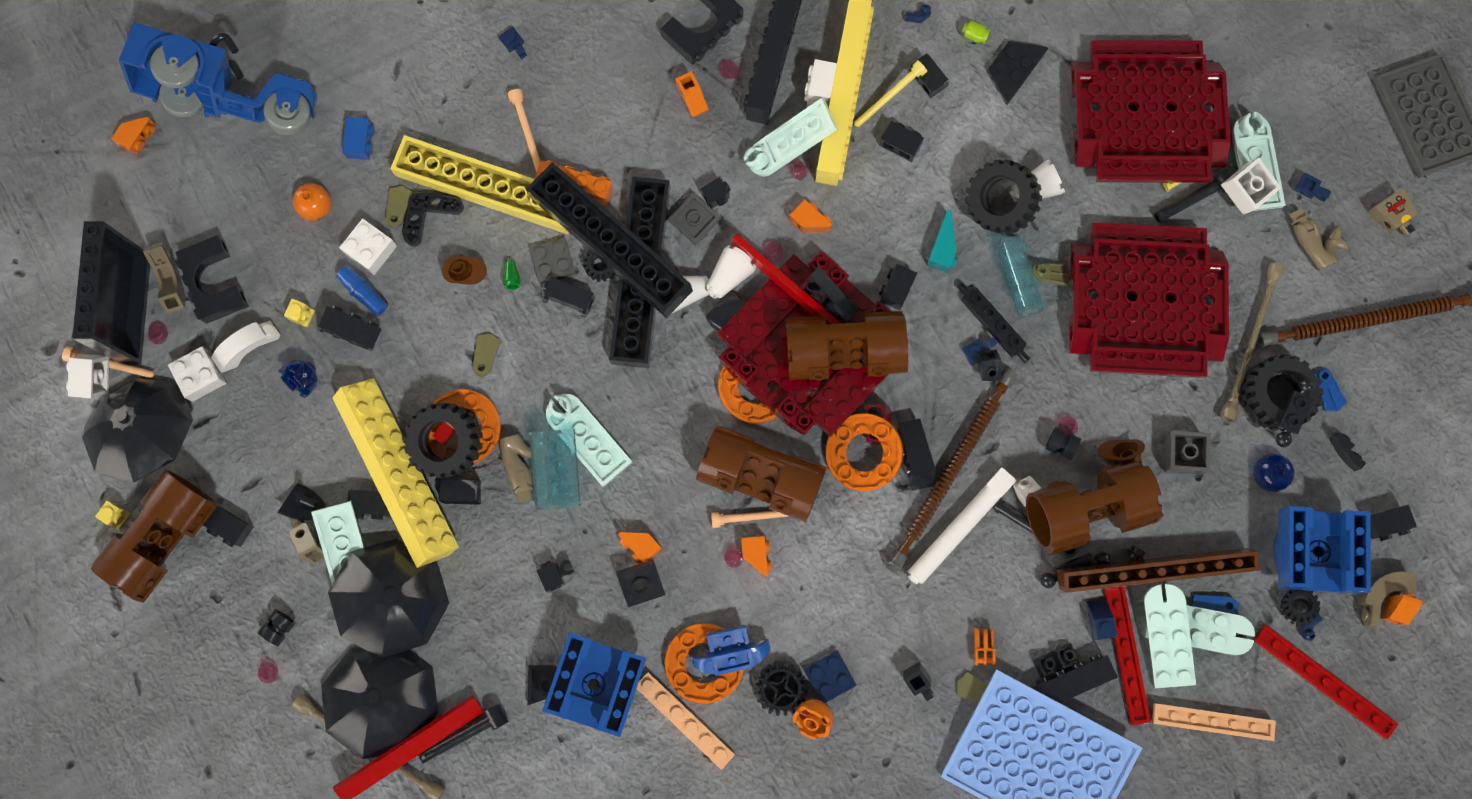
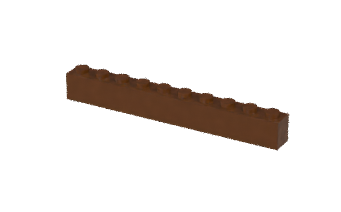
M1250 548L1057 569L1059 589L1069 593L1260 571L1258 551Z

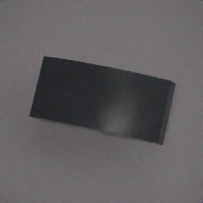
M1340 432L1330 437L1331 443L1339 457L1354 472L1365 466L1366 462L1362 460L1361 455L1351 451L1355 444L1351 442L1350 437Z
M1071 643L1033 659L1040 678L1080 662Z

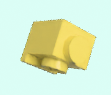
M291 299L284 316L291 322L308 328L315 310L302 302Z
M106 500L95 517L109 526L121 529L132 513L119 504Z

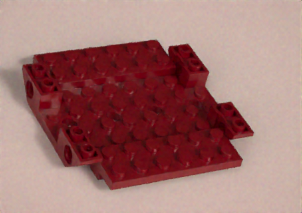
M1091 40V63L1071 62L1072 98H1076L1077 127L1074 131L1075 167L1094 168L1096 163V182L1210 183L1212 180L1211 168L1226 167L1231 142L1226 71L1219 62H1206V54H1203V40ZM1097 104L1100 107V111H1093L1091 105ZM1208 104L1212 106L1213 111H1206L1204 109V105ZM1128 105H1136L1138 111H1131ZM1166 105H1173L1175 107V111H1168Z
M1093 222L1091 225V244L1071 243L1070 280H1073V314L1070 316L1069 354L1089 355L1090 351V372L1206 378L1208 376L1207 361L1223 362L1229 341V263L1222 250H1209L1207 228ZM1090 290L1096 291L1098 298L1091 299L1088 292ZM1127 293H1134L1136 301L1128 300ZM1166 294L1174 296V303L1166 301ZM1205 296L1213 299L1212 305H1207L1204 302Z
M822 251L808 264L809 267L793 254L779 269L801 287L807 278L820 266L842 293L855 304L858 310L847 323L864 322V313L891 312L880 301L874 304L848 281L849 274ZM769 279L717 332V336L728 345V348L718 359L735 380L789 428L805 435L814 425H817L831 437L888 375L880 377L868 376L867 368L861 367L859 369H829L828 379L790 380L786 318L809 317L813 315ZM774 382L778 385V390L770 391L767 385Z

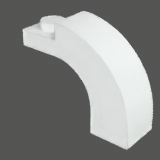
M271 321L257 324V322L252 323L225 339L216 348L211 359L221 373L238 367L242 358L253 349L278 340L280 334Z

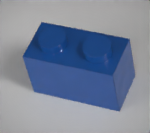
M346 117L342 153L347 159L369 160L370 154L373 152L371 138L375 134V127L369 118Z

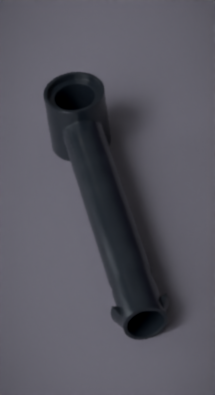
M1226 168L1213 176L1214 181L1155 212L1154 217L1156 221L1161 223L1219 190L1225 193L1226 191L1221 184L1232 176L1229 169Z
M998 501L993 509L997 514L1000 513L1033 534L1027 516L1007 505L1005 501ZM1079 547L1073 548L1072 554H1067L1065 551L1059 554L1065 559L1072 558L1078 553Z
M498 704L484 712L485 717L446 737L419 754L421 762L423 764L490 727L492 730H495L508 723L509 721L501 705Z

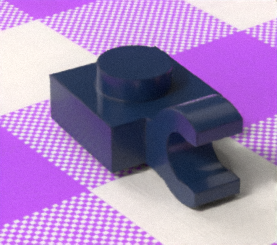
M513 26L498 36L509 53L514 50L520 59L527 56L522 46L524 40Z
M1307 173L1302 175L1294 190L1310 199L1315 195L1322 202H1325L1331 194L1330 190L1320 186L1321 180Z
M994 337L982 344L978 339L963 347L962 351L969 364L973 365L978 362V352L987 351L998 343Z

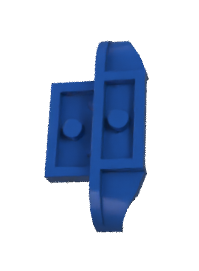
M741 625L706 633L710 652H707V656L697 657L694 655L691 658L696 669L717 676L753 668L754 665L761 662L770 651L769 639H765L762 643L756 645L753 642L749 643L746 626Z

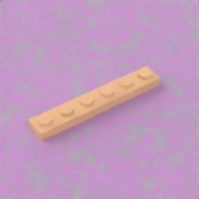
M649 672L638 682L636 689L721 770L734 757L735 754Z
M1153 703L1152 724L1270 741L1275 739L1276 721Z

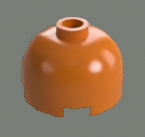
M306 183L296 189L293 194L292 203L295 211L301 218L307 221H317V219L322 218L324 215H328L331 210L332 199L324 187L316 183Z
M809 699L801 703L793 715V723L797 724L802 735L817 740L818 737L826 738L829 735L834 724V714L831 708L823 701Z

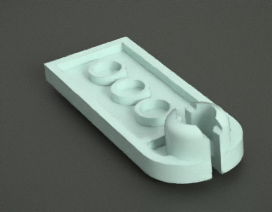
M819 99L750 147L744 154L746 165L758 176H769L838 130L825 100Z
M1250 112L1239 118L1234 123L1231 131L1238 170L1246 163L1260 158L1281 186V189L1254 211L1283 208L1286 205L1270 125L1260 113L1253 112L1251 114Z
M571 394L554 396L566 412L563 414L550 399L546 409L548 423L602 487H605L633 462L577 397Z
M351 501L311 512L332 584L350 553L365 548Z
M1165 581L1164 586L1167 600L1163 602L1161 583L1158 582L1147 590L1144 597L1155 688L1196 685L1185 595L1178 586Z
M1187 605L1191 646L1193 648L1229 655H1241L1248 652L1253 646L1254 640L1236 637V633L1247 635V637H1255L1254 627L1247 618ZM1146 626L1145 638L1149 639Z

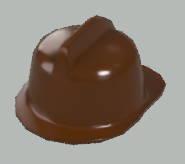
M453 254L444 261L442 267V275L450 283L477 284L487 274V267L482 260L462 254Z
M1138 439L1109 440L1102 443L1097 450L1101 458L1114 460L1118 465H1125L1138 460L1142 461L1141 453L1145 449V444Z

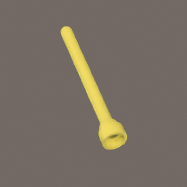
M917 60L913 64L910 73L854 122L855 127H860L916 76H923L928 72L922 63Z

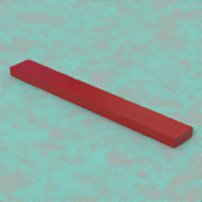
M739 234L732 238L731 245L733 247H737L745 252L752 259V264H755L759 270L811 315L825 316L826 325L842 324Z
M1125 587L1104 588L1105 599L1114 616L1118 637L1113 638L1129 724L1132 726L1151 723Z
M1263 625L1253 640L1257 645L1383 739L1388 740L1398 726L1396 721L1267 625Z
M471 695L334 785V792L340 799H353L483 713L482 708L474 696Z

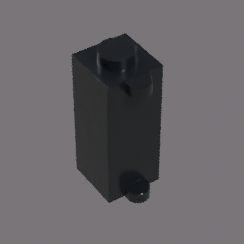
M551 277L549 282L545 283L543 292H545L543 302L547 303L548 300L580 311L582 312L581 316L584 318L589 314L595 300L594 293Z

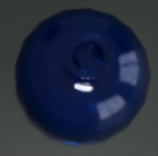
M292 360L278 371L283 374L280 378L292 392L296 389L301 393L300 397L303 398L311 394L318 383L315 372L316 368L310 362Z
M1272 453L1264 455L1256 461L1253 467L1255 482L1267 492L1282 491L1290 486L1294 480V466L1287 457L1281 454Z

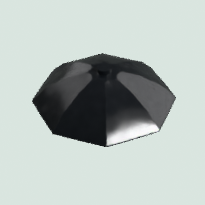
M140 376L101 397L82 439L95 473L129 482H136L175 461L193 422V418L177 384Z
M398 539L352 551L328 591L340 637L381 658L427 644L449 605L437 561L417 568L405 543Z
M361 647L350 648L321 685L326 732L361 759L379 757L432 722L438 714L433 667L411 650L381 658Z

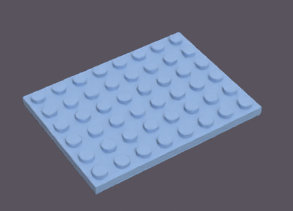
M996 669L940 776L980 799H1116L1142 747Z

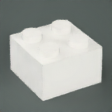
M815 59L814 66L810 65L804 101H807V108L821 98L825 100L829 108L837 63Z
M1260 158L1246 163L1221 184L1243 215L1256 210L1281 189V186Z
M362 218L339 248L345 255L375 275L397 245L391 238Z
M200 347L168 364L184 398L192 402L227 384L222 373L211 359V352L204 347Z
M85 354L69 358L67 363L68 381L66 383L68 396L94 398L108 394L109 357Z

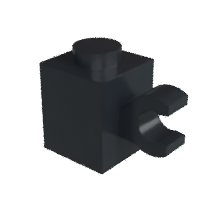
M570 560L563 561L560 568H558L557 563L548 561L541 564L540 569L536 570L547 593L566 585L563 577L572 575L575 572L574 569L570 571L565 570V566L571 563Z
M920 661L903 671V679L914 696L922 693L926 701L934 698L932 695L933 691L930 688L931 677Z

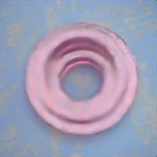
M732 61L724 62L720 67L722 77L725 79L735 78L738 74L737 64ZM730 67L732 71L728 72L726 68Z
M803 162L794 164V178L803 181L804 177L807 176V167L803 165Z
M775 242L769 243L764 250L766 258L770 261L779 260L783 255L782 246ZM771 250H776V251H777V254H776V255H772V254L770 253V251H771Z
M160 325L153 326L148 331V338L154 344H162L168 337L166 328ZM161 332V336L157 338V333Z
M1064 417L1060 420L1058 428L1066 431V435L1075 434L1078 430V423L1072 417ZM1066 423L1070 424V430L1065 428Z
M729 549L724 556L726 564L731 568L739 566L743 559V553L739 549Z
M271 663L262 665L258 670L260 681L263 683L274 682L278 677L277 667ZM267 670L272 672L270 677L266 676Z

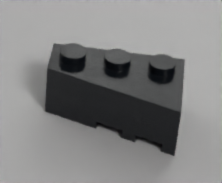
M335 305L327 306L317 331L321 333L324 331L333 335L334 338H341L350 344L372 352L381 332V328H378L379 324L370 320L364 322L360 320V316L354 313L345 314L342 312V308Z
M921 419L898 423L897 432L903 444L905 472L909 478L911 490L934 486L936 468Z

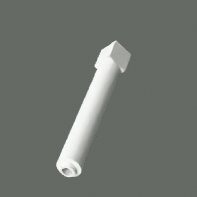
M999 469L907 571L910 574L908 578L916 585L918 583L923 584L1017 480L1005 469Z

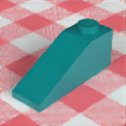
M947 209L927 266L946 273L949 272L950 268L954 269L958 259L955 257L957 250L952 213L949 209Z

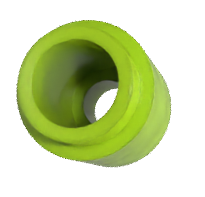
M971 20L970 23H965L962 33L965 34L964 38L978 44H985L991 30L987 29V26Z

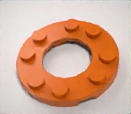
M723 366L718 380L720 399L730 414L741 421L753 424L766 423L777 418L762 403L753 404L744 400L738 391V381ZM775 383V391H777L778 385Z
M467 389L447 392L435 400L433 404H456V406H462L466 410L474 412L479 417L483 438H480V443H483L482 449L478 450L480 454L478 460H474L473 463L476 464L488 457L497 446L501 435V419L494 404L484 395ZM439 422L430 431L429 445L436 456L447 459L452 457L456 450L446 447L432 436L442 424V422Z
M855 414L849 416L842 426L831 437L829 436L826 445V460L832 475L845 487L856 491H873L886 486L899 472L903 461V444L899 433L887 420L873 414ZM864 433L878 438L883 448V458L880 464L875 469L867 472L858 471L853 468L846 454L850 441L857 435Z
M707 623L689 626L675 636L666 652L665 670L667 678L674 690L691 702L709 704L720 701L736 689L742 678L744 670L722 674L710 683H699L694 681L687 673L685 660L689 651L699 644H708L706 633L724 630L720 626Z

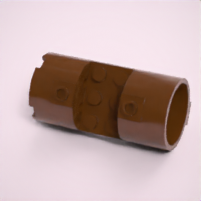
M903 311L864 313V322L829 325H826L825 316L786 318L790 380L828 379L829 369L840 370L842 368L859 369L866 367L868 376L876 377L908 373V338Z
M716 426L701 459L696 480L732 495L736 490L763 502L770 503L769 509L806 523L827 467L794 454L785 455L754 443L755 439L721 426Z
M1140 460L1125 465L1113 466L1110 464L1104 466L1097 476V490L1093 492L1090 489L1079 494L1073 484L1067 481L1059 482L1056 480L1049 483L1047 488L1031 492L1026 497V513L1030 528L1039 545L1048 551L1049 556L1086 545L1091 539L1089 523L1108 518L1115 527L1120 528L1121 532L1125 533L1157 523L1164 516L1162 505L1158 502V496L1161 495L1157 479L1150 467L1143 466Z
M167 469L163 471L140 501L145 508L138 514L137 519L130 528L125 531L124 535L116 533L91 565V570L104 582L122 590V593L131 599L142 603L146 601L168 572L164 561L182 537L187 535L194 538L217 507L215 501L205 492Z

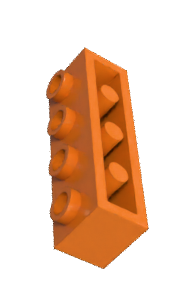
M547 160V162L540 161L535 179L553 162L598 203L609 205L614 190L613 183L609 178L600 176V178L595 177L587 171H575L573 167L567 165L562 167L551 160Z

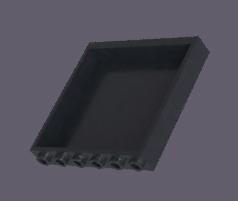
M84 221L72 339L119 363L142 364L150 264L141 247L104 221Z

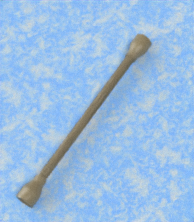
M1270 263L1268 266L1264 296L1248 340L1232 394L1221 410L1220 418L1228 422H1235L1238 395L1245 379L1244 377L1258 339L1273 288L1283 275L1285 267L1281 264Z
M300 694L293 702L292 708L300 713L309 714L318 720L320 719L325 724L323 712L321 713L309 698ZM403 766L395 770L418 785L430 799H440L446 790L438 783L422 779Z

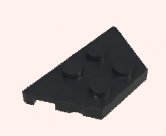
M1008 41L990 65L987 73L990 79L994 81L997 91H1000L1006 105L1010 103L1048 51L1047 47Z

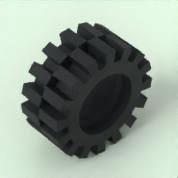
M588 250L583 261L587 275L592 280L596 279L597 282H601V280L605 282L608 278L612 279V275L616 274L608 266L604 270H597L594 267V261L597 257Z
M1290 589L1281 601V613L1286 615V620H1291V624L1297 622V626H1301L1302 623L1304 626L1308 625L1309 622L1314 621L1321 607L1319 606L1321 603L1317 601L1318 596H1313V591L1307 592L1306 590ZM1295 600L1304 601L1308 606V611L1305 613L1297 612L1293 608V602Z

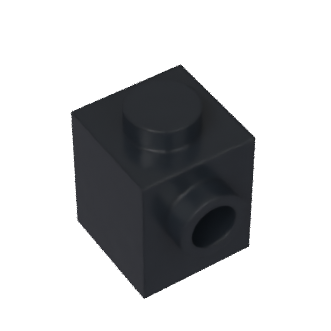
M720 177L700 188L702 197L711 209L717 205L722 206L726 204L730 198L729 191L731 189L726 181L722 182Z
M997 349L978 352V373L982 381L1001 379V358Z

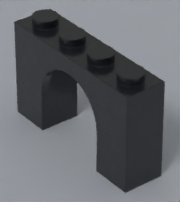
M700 0L717 17L716 24L709 31L704 33L691 32L677 19L672 17L660 29L661 37L693 65L696 61H701L705 53L709 49H713L721 37L727 36L732 26L738 25L742 21L743 7L735 0Z
M219 235L175 252L177 259H175L179 269H182V281L185 286H188L189 292L187 294L190 301L195 305L194 314L198 320L207 324L249 307L243 290L237 285L214 294L204 293L201 288L200 279L203 271L211 264L230 257L226 243Z

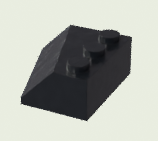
M820 266L800 287L842 324L847 323L858 311L855 304L842 293Z

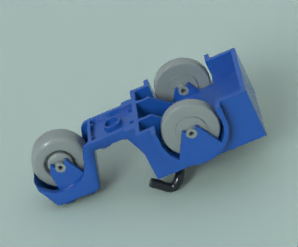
M133 22L119 58V63L131 93L152 98V101L156 103L160 96L163 107L169 113L178 117L196 115L205 106L204 116L207 118L209 115L220 118L221 114H229L258 123L265 120L273 131L281 135L298 134L308 126L310 117L314 121L317 93L312 92V85L304 79L297 80L287 74L275 73L255 99L245 94L238 95L230 91L233 82L230 68L238 80L244 77L235 61L228 59L226 49L217 46L219 42L225 41L232 54L237 53L239 49L230 35L226 33L217 34L210 40L209 44Z

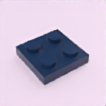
M838 650L803 669L819 700L824 703L857 686Z

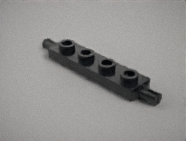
M964 282L960 283L957 288L964 294L961 300L1011 357L1018 355L1024 364L1028 362L1031 358L1024 351L1027 343L977 287L969 290Z

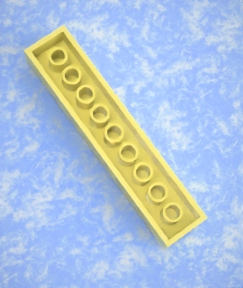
M849 0L829 103V111L838 130L822 140L815 181L817 183L837 186L838 180L843 178L874 7L871 6L872 0Z
M404 135L390 168L396 177L569 235V232L529 197L526 188L535 179Z
M375 379L341 387L332 398L416 567L419 568L451 555L459 546L422 473L416 469V464H411L408 460L411 456L406 454L404 450L407 448V443H403V435Z

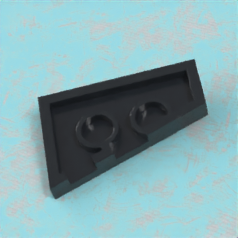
M528 665L527 706L546 700L558 665Z

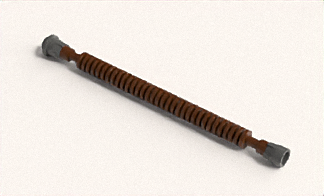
M1472 291L1466 292V294L1454 299L1451 296L1439 297L1293 326L1291 331L1286 332L1283 330L1261 332L1258 335L1259 345L1264 348L1278 345L1279 342H1284L1290 338L1299 341L1452 311L1454 306L1471 305L1472 307Z
M1004 368L1001 373V379L997 380L998 384L995 387L996 391L993 396L987 397L986 401H984V405L981 406L971 426H969V430L964 434V438L961 439L956 451L953 453L954 455L951 456L946 467H944V472H941V476L938 477L939 480L935 482L936 484L931 489V493L928 494L929 497H926V501L920 507L921 510H918V514L915 515L916 518L912 520L911 527H908V531L905 532L907 538L904 543L900 544L898 549L893 551L889 560L886 559V568L896 574L898 571H903L902 567L908 559L907 555L910 552L911 544L914 540L918 541V537H921V533L927 527L926 524H929V520L932 519V516L935 514L934 512L937 511L936 507L940 506L939 503L942 502L947 491H949V486H952V482L955 481V478L958 476L957 474H959L963 467L962 465L967 461V457L970 456V453H972L975 445L978 443L977 440L981 438L980 436H982L985 428H987L990 420L996 413L995 411L1000 406L998 400L1001 395L1005 394L1008 388H1011L1018 377L1014 371Z

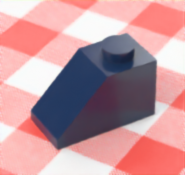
M1107 600L1086 601L1092 640L1118 637L1114 616Z

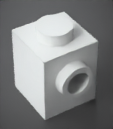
M1030 475L1013 484L1017 498L1025 507L1027 495L1042 489Z

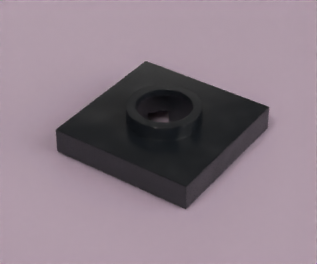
M654 559L616 571L628 607L665 596ZM641 580L649 584L648 588L645 587L639 589V591L634 588L636 582Z

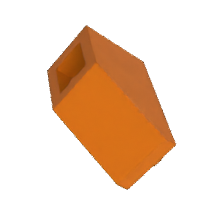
M692 71L675 78L676 88L692 118L709 111L701 88Z
M148 117L121 123L111 140L120 147L137 155L144 148L145 142L154 133L157 125Z
M805 199L789 215V221L802 233L830 232L832 229L831 219L827 215L819 213L816 205L812 202L808 203Z
M620 532L618 534L621 538L619 540L620 544L625 549L630 548L634 552L631 556L638 564L652 560L663 550L649 533Z
M765 536L741 538L743 560L763 577H768V572H772L771 560H767L766 553L770 552L769 541H765Z
M1405 592L1403 595L1395 594V596L1386 597L1381 619L1397 625H1409L1422 606L1423 601L1416 599V595Z

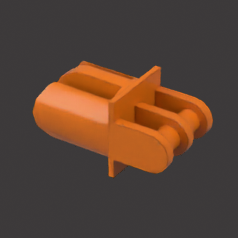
M974 628V664L983 663V665H987V663H992L995 666L994 628L989 629V648L987 629H981L980 648L979 628ZM978 651H983V657H978ZM987 651H991V657H987Z

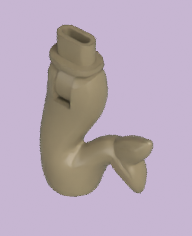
M1303 208L1289 214L1293 221L1291 225L1294 227L1300 244L1319 271L1339 261L1334 248L1349 249L1347 243L1341 239V228L1339 225L1336 226L1324 245H1322L1321 233L1314 219L1309 218V214L1306 215Z
M520 435L500 439L502 461L507 478L514 491L513 494H516L518 502L533 499L531 492L534 490L532 487V474L518 454L529 459L550 463L549 457L542 451V439L539 437L532 447H528Z

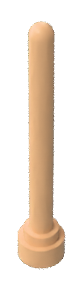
M514 89L508 92L510 102L516 107L537 172L540 158L522 105L524 96L521 89Z
M66 346L62 353V359L68 362L70 357L85 354L80 353L74 347ZM109 360V368L148 378L154 376V372L151 370Z
M774 510L723 515L719 514V512L711 513L712 528H720V525L730 522L789 517Z

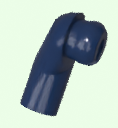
M925 4L922 5L921 10L917 13L907 12L905 21L914 23L924 22L931 15V7Z
M1319 613L1313 622H1309L1305 626L1303 623L1301 624V636L1303 639L1308 641L1314 640L1316 635L1313 631V626L1322 621Z

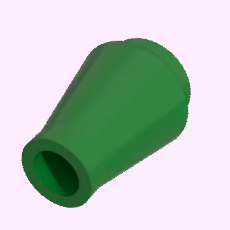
M506 261L504 263L503 285L507 290H516L521 284L516 262Z

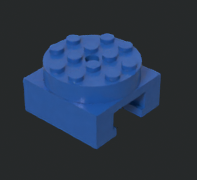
M1297 506L1279 509L1278 533L1273 544V557L1278 569V588L1306 590L1307 592L1370 593V512L1345 510L1343 513L1314 511V508ZM1313 548H1316L1318 551L1317 557L1313 554V552H1310L1313 550Z
M569 632L542 712L620 737L646 658ZM590 679H596L599 682L598 689L592 691L588 688Z

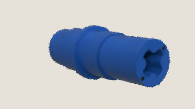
M348 265L337 273L336 277L349 291V294L352 297L354 296L361 304H364L376 317L380 316L388 308V304L368 284V280L363 279Z

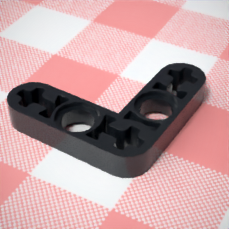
M413 193L408 201L403 233L404 241L411 247L418 246L422 241L426 212L458 215L464 209L462 200L456 196ZM420 198L422 202H427L428 207H426L425 203L421 202L417 206L414 201ZM434 200H441L440 207H432V202ZM457 202L459 206H456L455 209H453L450 205H454V203ZM414 215L420 216V221L417 224H412L410 221ZM411 228H414V234L417 237L414 238L413 241H411L408 238L411 237L413 234V230Z

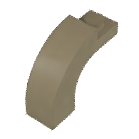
M162 242L143 248V253L155 273L159 288L158 300L165 312L169 313L185 308L184 288L172 255L168 254Z
M1393 572L1372 579L1371 592L1360 594L1357 604L1365 606V609L1362 611L1363 626H1379L1381 605L1389 593L1397 592L1403 594L1405 592L1414 594L1416 591L1417 574Z

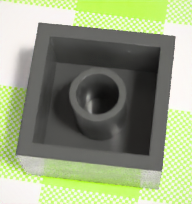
M1174 430L1166 433L1164 472L1197 475L1209 473L1211 433Z

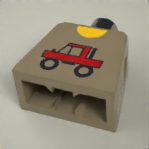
M1404 188L1367 212L1388 233L1399 228L1407 236L1416 230L1409 220L1417 216L1418 213Z
M294 519L292 521L294 529L289 532V535L299 557L312 565L325 559L317 530L304 520Z

